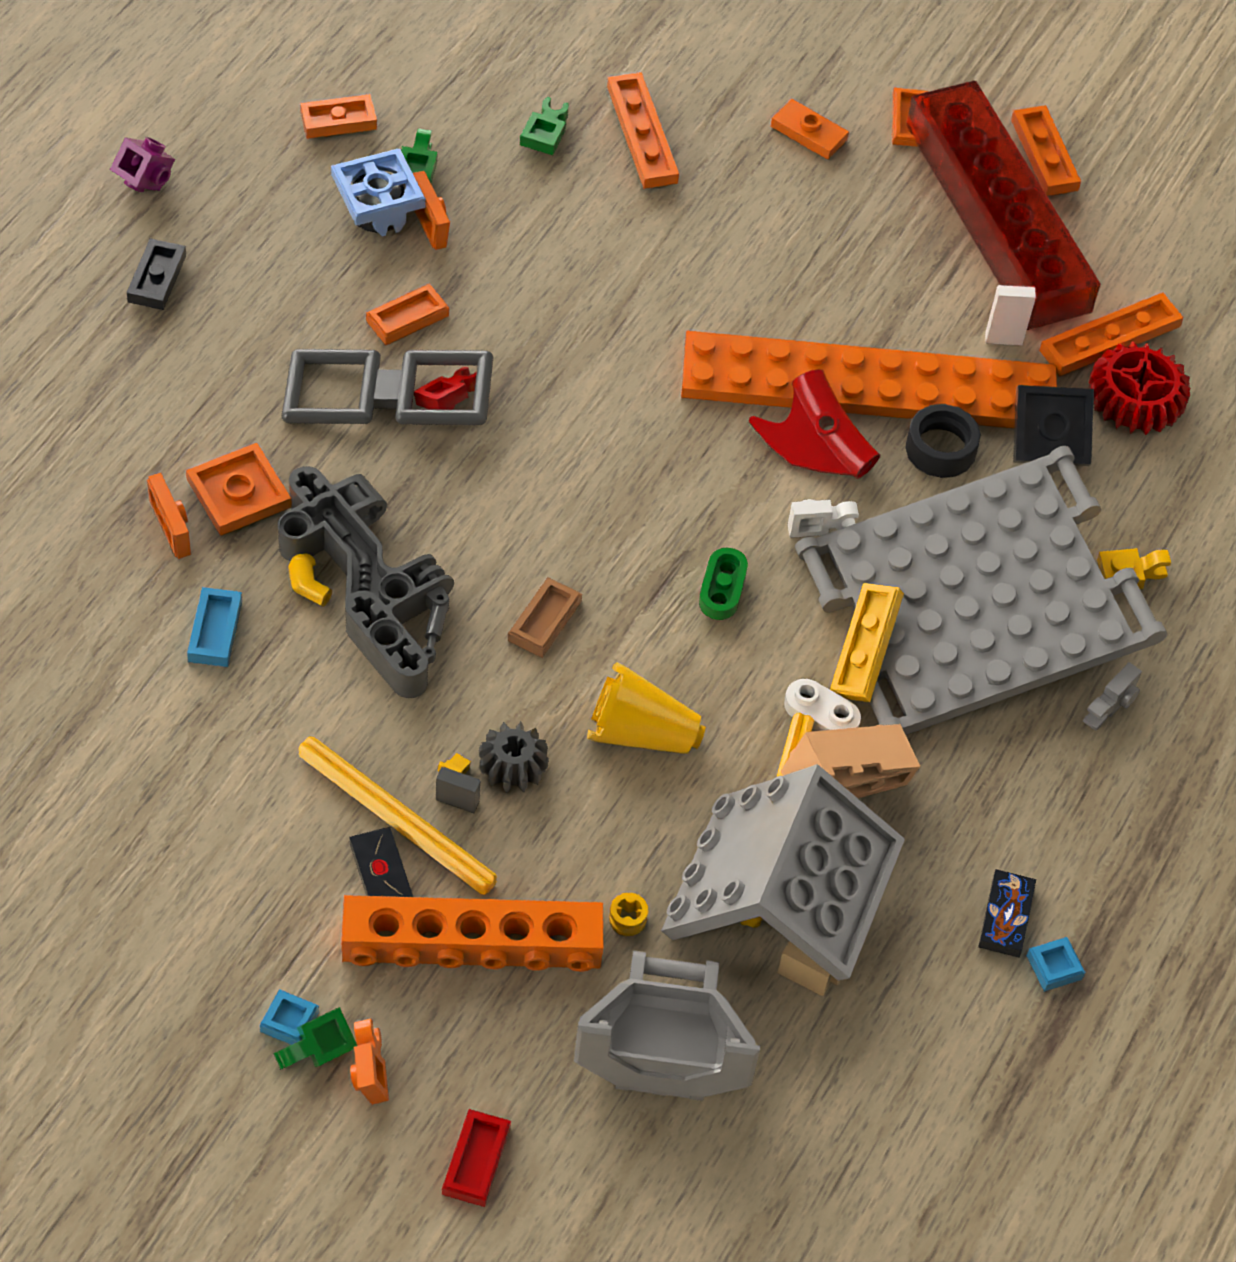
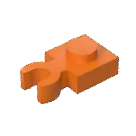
M372 1019L354 1022V1033L358 1046L354 1047L356 1064L350 1067L353 1086L356 1091H361L372 1105L389 1101L386 1064L380 1050L382 1047L380 1029H373Z

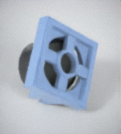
M400 148L331 166V175L355 225L366 231L379 233L381 236H386L387 231L395 230L396 233L400 232L406 223L407 212L425 208V197Z

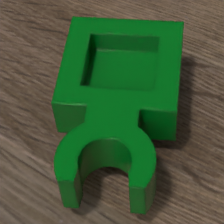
M546 97L542 102L541 114L532 112L520 135V146L553 156L565 133V121L568 118L569 104L564 102L561 109L553 110L551 109V98Z

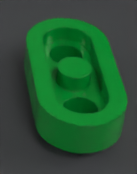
M729 547L720 548L714 551L709 558L700 591L699 607L703 614L711 619H728L738 609L748 568L747 558L739 550ZM722 571H729L732 574L722 573Z

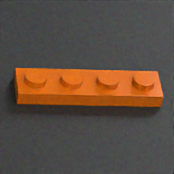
M642 72L608 77L607 88L643 188L678 184L679 172Z
M1162 292L1043 340L1039 351L1049 364L1056 365V373L1060 377L1096 362L1098 358H1102L1107 349L1114 350L1118 344L1127 348L1132 341L1138 345L1181 327L1184 317Z

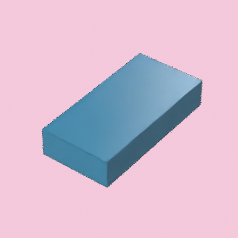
M202 587L187 651L188 662L228 667L243 601L242 592Z

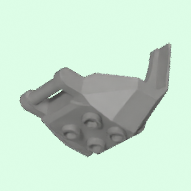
M633 951L630 978L618 984L580 1017L577 1028L574 1062L613 1083L615 1089L703 1101L704 1097L751 1086L760 1046L755 1045L756 1041L731 1005L716 990L719 962L706 960V965L646 957V952ZM643 974L703 982V988L644 981Z

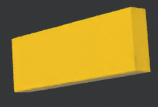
M863 583L830 687L831 691L845 699L863 702L871 701L904 595L899 587Z

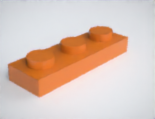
M1047 106L1013 110L1011 121L1045 196L1079 191L1081 179Z

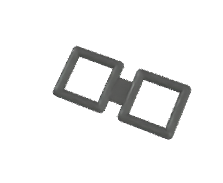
M296 349L291 354L282 409V419L286 423L368 424L372 421L374 409H396V421L404 425H483L487 420L493 367V354L490 351L408 350L403 355L401 370L379 369L381 355L377 350ZM305 364L364 365L358 409L298 408ZM417 365L477 366L473 409H412Z

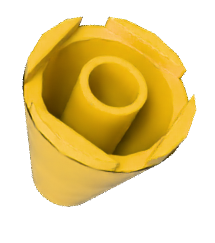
M616 662L612 669L618 672L615 679L607 676L591 720L597 722V730L594 732L588 729L587 739L598 743L688 754L691 747L698 749L706 730V726L700 724L701 716L625 665Z

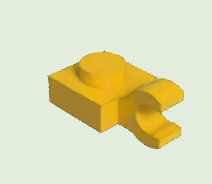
M1137 548L1101 551L1097 558L1098 567L1104 579L1113 577L1115 573L1124 568H1133L1139 578L1137 584L1139 589L1144 588L1146 579L1166 578L1168 576L1166 566H1171L1168 550H1156L1141 558Z

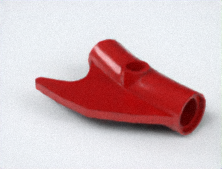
M822 369L808 371L792 381L794 388L792 408L789 416L784 421L775 423L756 416L749 418L750 425L767 445L793 466L821 473L854 476L856 479H859L866 475L880 458V454L859 432L840 405ZM827 426H833L829 430H824Z

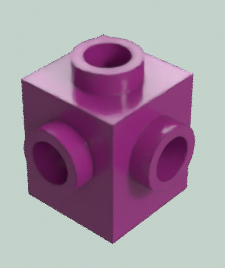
M125 137L109 170L123 178L124 184L141 193L145 189L160 191L162 186L169 180L171 168L176 159L165 153V145L155 139L146 137L143 141Z

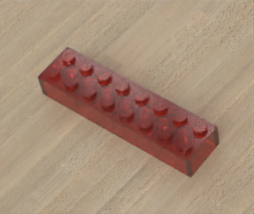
M974 80L912 95L906 126L915 137V142L997 281L1002 286L1035 287L1036 298L1027 330L1092 313L1101 283L977 81Z

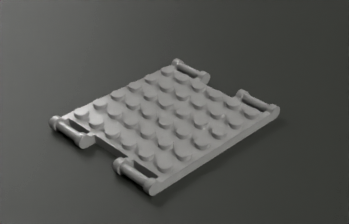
M1060 446L1047 456L817 538L813 536L805 537L796 543V552L800 559L805 560L820 593L819 602L824 612H834L851 605L856 608L863 583L899 587L904 593L877 679L878 681L887 678L904 716L901 718L893 716L878 682H876L870 705L879 722L878 725L901 724L905 735L1156 645L1167 637L1168 634L1162 622L1156 621L1137 585L1139 578L1134 569L1124 568L1115 573L1113 577L1104 579L1085 543L1077 524L1095 518L1102 509L1097 499L1090 496L1073 464L1075 458L1068 446ZM1060 471L1077 503L1076 506L1067 508L1050 473ZM830 554L845 589L839 590L834 588L820 555ZM1124 593L1142 627L1141 631L1132 633L1114 595Z

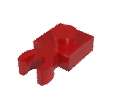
M462 367L456 370L450 378L438 377L414 390L416 405L426 409L453 410L456 404L469 398L468 392L475 391L477 372L470 375L469 367Z

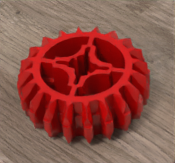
M1132 341L1127 348L1118 344L1114 350L1107 349L1102 358H1098L1095 362L1088 383L1089 388L1094 389V411L1103 412L1104 421L1114 420L1116 429L1123 425L1129 427L1130 433L1136 429H1141L1147 435L1152 428L1160 433L1165 426L1172 427L1177 419L1184 414L1191 394V388H1189L1190 376L1184 374V365L1175 364V355H1163L1162 347L1155 351L1149 348L1148 342L1143 347H1138Z

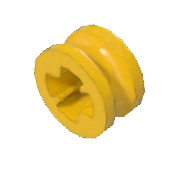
M622 893L616 896L611 903L609 922L612 929L624 936L639 934L647 923L648 905L644 898L635 893ZM622 909L628 913L635 910L636 919L633 920L630 916L621 918Z

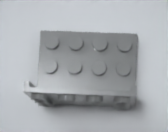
M818 764L720 796L712 807L713 815L706 830L698 838V849L694 858L682 874L683 882L678 894L667 908L668 916L661 931L670 939L677 940L760 916L835 979L840 981L850 978L905 838Z

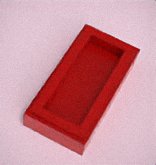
M468 1109L442 1187V1195L482 1207L486 1206L511 1129L510 1120Z

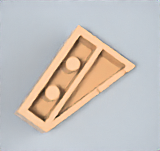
M901 724L876 725L805 732L795 749L790 752V757L781 769V774L784 776L818 764L854 796L861 798L906 786L921 766Z

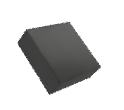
M441 767L436 778V800L474 814L480 803L481 781L449 768Z

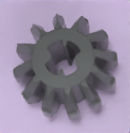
M521 721L516 726V729H510L503 722L500 726V732L489 729L486 735V742H482L479 747V757L481 758L480 771L484 775H489L488 781L491 787L502 782L504 783L503 788L506 793L515 785L524 793L528 787V782L538 785L542 772H546V769H548V745L546 740L539 739V733L536 728L526 732Z

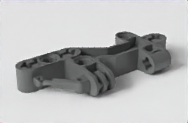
M303 466L295 469L289 476V495L292 507L291 510L284 513L278 520V542L281 556L291 561L297 554L307 553L314 556L325 550L347 576L345 615L346 632L349 638L396 694L404 698H416L422 695L428 686V665L436 659L435 643L441 639L446 613L449 610L448 594L454 587L453 578L445 575L443 568L436 565L437 561L431 554L422 555L399 567H389L383 562L382 543L368 526L380 519L387 509V503L365 476L355 474L332 485L314 467ZM430 609L431 612L425 633V638L428 642L427 647L422 649L402 624Z

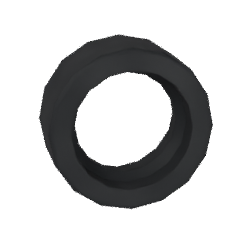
M947 404L930 405L919 410L911 419L905 445L908 459L917 469L927 475L940 478L956 477L966 472L975 462L981 433L978 423L974 418L959 407ZM937 429L950 431L964 442L965 447L957 452L946 453L936 451L921 439V434Z

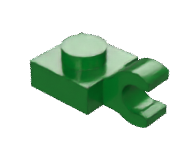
M418 128L413 147L402 146L401 152L412 173L425 171L430 183H432L438 161V152L431 151L432 143L430 139L432 130Z
M340 1007L297 1027L302 1040L273 1053L280 1070L308 1056L311 1057L315 1067H318L353 1050L358 1045Z

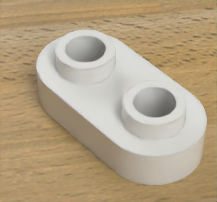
M799 679L792 682L787 688L784 700L787 713L791 717L796 713L810 715L814 719L813 730L823 731L859 727L861 714L857 706L816 681ZM801 694L809 695L811 698H804ZM840 713L846 718H838L835 714Z

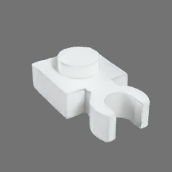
M813 499L792 502L788 520L790 538L823 536L829 533V529L836 528L839 530L855 524L854 518L859 516L856 502L847 501L831 506L830 500L816 501Z

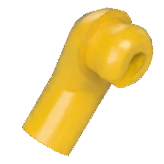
M307 553L295 555L288 566L292 589L303 597L324 607L329 602L333 590L315 580L313 566L316 565V561L313 556Z

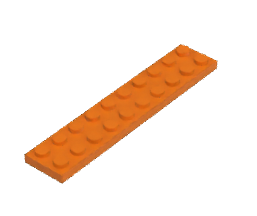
M686 330L681 398L792 408L794 393L792 381L808 371L822 369L836 398L846 413L912 419L919 410L930 405L947 404L959 407L969 413L978 425L1014 428L1016 387L1018 385L1057 387L1056 365Z

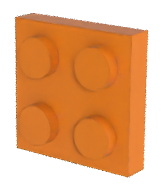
M258 443L251 444L186 470L188 483L220 536L292 507L289 493Z

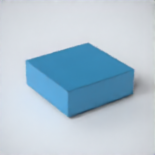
M1068 937L1029 948L1026 955L1044 992L1083 980L1085 971Z
M279 989L260 1023V1032L292 1045L302 1040L297 1027L315 1019L319 1014V1005Z

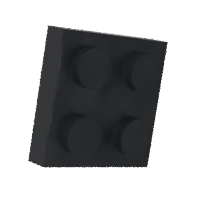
M1018 385L1016 387L1013 462L1027 463L1049 455L1060 446H1068L1075 458L1073 461L1074 466H1090L1092 462L1094 389Z

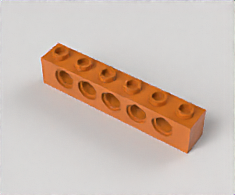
M344 895L341 940L342 962H352L359 966H369L374 963H395L401 967H413L418 964H438L444 968H457L461 965H482L487 969H501L505 966H524L536 971L544 970L548 967H563L578 972L588 971L592 968H601L603 954V902ZM384 930H389L394 932L395 934L389 937H383L378 935L377 933ZM430 931L437 933L438 936L426 938L421 936V934ZM467 933H477L481 935V937L478 939H469L466 938L464 935ZM510 934H520L525 938L512 940L507 936ZM554 935H562L565 936L567 940L555 941L550 937Z

